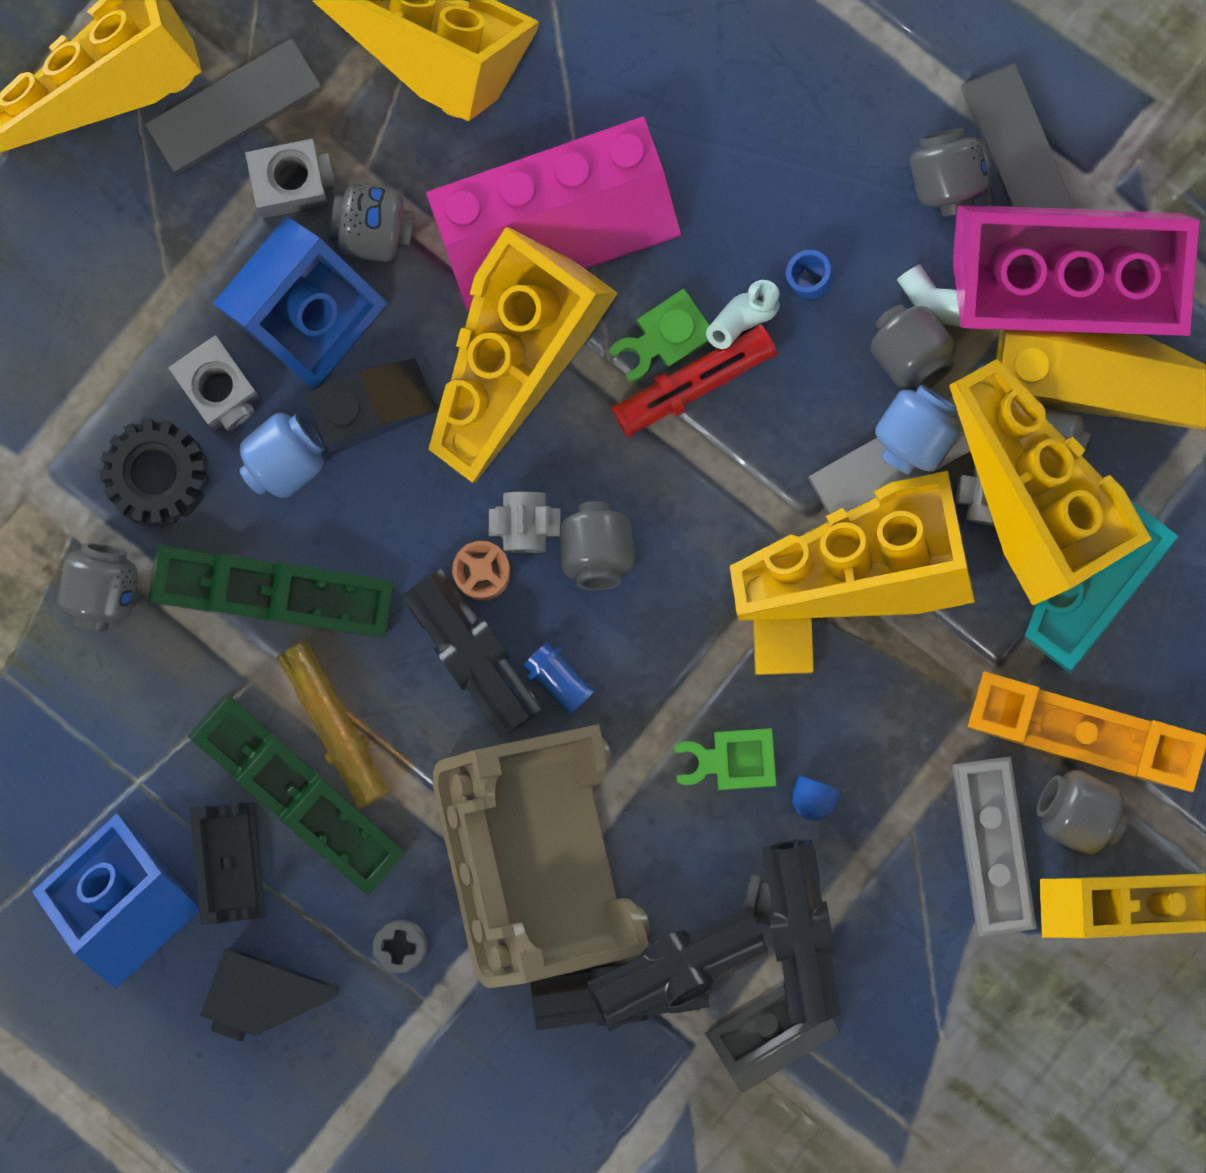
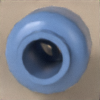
M920 385L917 391L902 390L897 393L875 428L877 439L886 447L881 457L890 465L908 475L911 474L914 467L924 471L936 470L962 431L961 425L955 417L958 413L956 406L940 394L923 385Z
M275 413L241 442L240 455L244 465L240 468V474L248 486L260 495L268 491L276 497L289 498L324 467L322 451L326 449V445L318 430L301 414L296 413L291 417L284 413Z

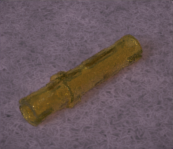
M309 640L285 650L286 654H279L276 657L278 663L288 676L295 689L294 691L328 751L324 757L329 766L335 764L358 810L382 799L381 796L384 797L391 793L366 749L370 743L365 734L359 736L350 721L344 706L319 664Z

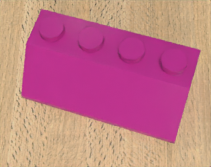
M644 116L426 192L429 206L467 311L470 310L473 299L470 291L474 276L505 227H510L563 254L585 269L681 236L664 170Z
M957 205L953 266L960 327L1190 336L1200 220L1182 213Z

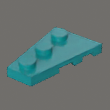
M1133 501L1131 503L1152 540L1075 587L1036 604L1027 628L1025 639L1070 674L1178 541L1179 536Z

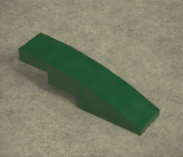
M158 545L156 546L147 603L385 638L394 581L283 562L274 563L227 554H211Z
M225 693L188 735L193 743L279 817L283 824L367 896L405 855L406 851L229 694Z

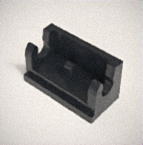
M254 802L189 808L201 925L265 918L266 912Z

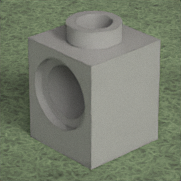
M313 138L245 152L256 208L262 219L329 205L326 189L336 187L329 153L318 155ZM289 166H301L308 171L306 182L296 190H286L278 185L279 175Z
M216 335L168 367L213 431L221 426H224L227 431L232 430L255 413L251 405L261 398ZM224 374L231 377L233 388L225 400L211 402L205 399L204 386L212 376Z

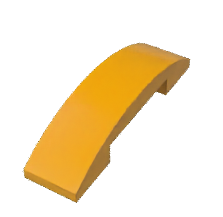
M983 671L968 728L1094 767L1175 789L1194 792L1206 750V735L1155 720L1148 721L1044 691L1034 685Z

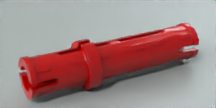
M762 324L755 326V329L737 337L728 348L713 350L669 376L662 372L653 377V385L618 405L611 406V411L624 435L630 438L634 433L669 414H672L675 418L685 413L684 406L727 384L769 358L778 356L776 347ZM740 354V359L708 377L700 379L701 374ZM685 383L689 384L688 388L648 409L647 405L650 402Z

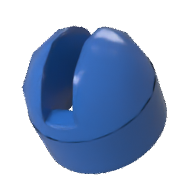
M804 250L794 255L789 261L786 268V278L792 290L798 296L814 300L824 297L830 291L834 283V270L823 253L817 250ZM805 269L820 282L813 285L800 277V274Z
M798 775L793 788L792 803L796 812L804 819L822 820L834 811L842 790Z

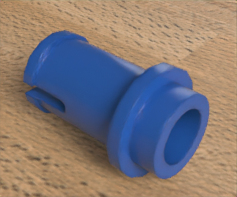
M546 641L522 666L530 673L526 678L529 681L535 678L570 716L596 689L590 686L559 654L563 650L560 646L554 649Z

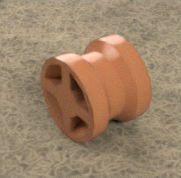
M475 541L466 544L457 552L453 561L452 574L457 587L465 596L475 601H489L497 598L506 590L510 581L511 568L506 554L499 546L488 541Z

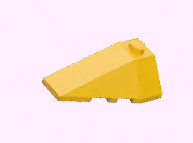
M99 0L87 11L93 20L71 41L61 35L48 47L52 53L45 61L44 66L36 74L33 75L29 72L21 73L0 92V153L154 104L170 93H177L185 89L202 70L195 43L170 1Z
M312 0L420 98L440 107L446 114L462 118L468 122L499 99L536 34L539 24L538 20L496 0H470V2L464 0Z
M505 227L474 276L470 295H473L466 325L459 332L456 346L460 348L451 381L445 385L429 450L472 483L477 482L587 341L618 293L574 260L510 227Z
M999 329L996 359L1043 405L1066 411L1206 430V364L1145 334Z
M998 359L949 385L1004 555L1032 605H1036L1075 587L1152 540L1124 489L1111 475L1103 478L1082 456L1085 449L1073 436L1065 439L1045 418V408Z
M948 471L891 482L873 491L875 498L848 512H845L842 507L827 515V523L799 537L790 534L730 565L739 621L921 614L975 603Z

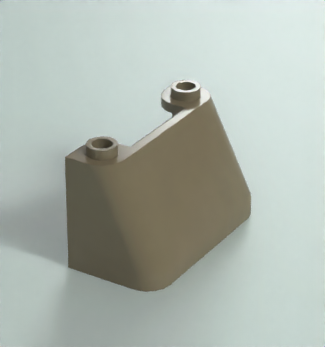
M599 724L476 749L440 760L435 764L433 786L472 964L479 981L484 987L497 988L524 984L639 956L649 946L650 926L646 913L641 907H637L631 899H617L592 791V786L604 781L606 771L611 766V752L606 740L602 738Z

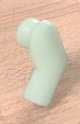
M921 264L913 267L897 279L914 306H927L930 308L942 325L960 326L956 290L936 288Z
M759 280L752 283L747 293L734 297L706 330L708 341L716 348L726 349L741 332L773 319L780 307L778 287L768 280Z

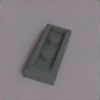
M293 38L145 125L174 174L178 176L321 92L322 87Z
M1011 64L963 83L961 91L1009 207L1076 209L1016 64Z

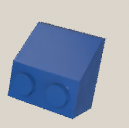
M288 216L283 219L213 302L221 312L249 337L313 389H316L388 304L321 238Z
M118 813L32 891L74 955L115 989L133 972L137 971L151 955L176 932L180 931L200 911L199 905L180 879Z

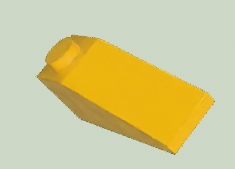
M1206 873L1040 879L1042 938H1099L1206 932Z

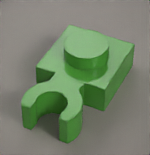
M683 288L636 320V324L644 334L638 339L626 337L616 341L611 346L609 355L614 359L626 351L637 354L640 360L639 365L628 372L625 377L629 384L635 383L647 375L651 361L657 357L661 359L669 370L708 344L706 330L709 324Z
M772 728L714 732L715 749L705 750L703 746L692 741L680 742L674 746V753L689 752L698 759V768L693 774L676 776L678 784L694 785L702 781L707 774H717L718 790L776 786Z

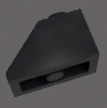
M415 358L358 371L304 393L324 443L332 455L437 412Z
M230 947L223 951L200 1016L213 1020L211 1031L234 1040L243 1041L246 1033L256 1036L336 997L339 986Z

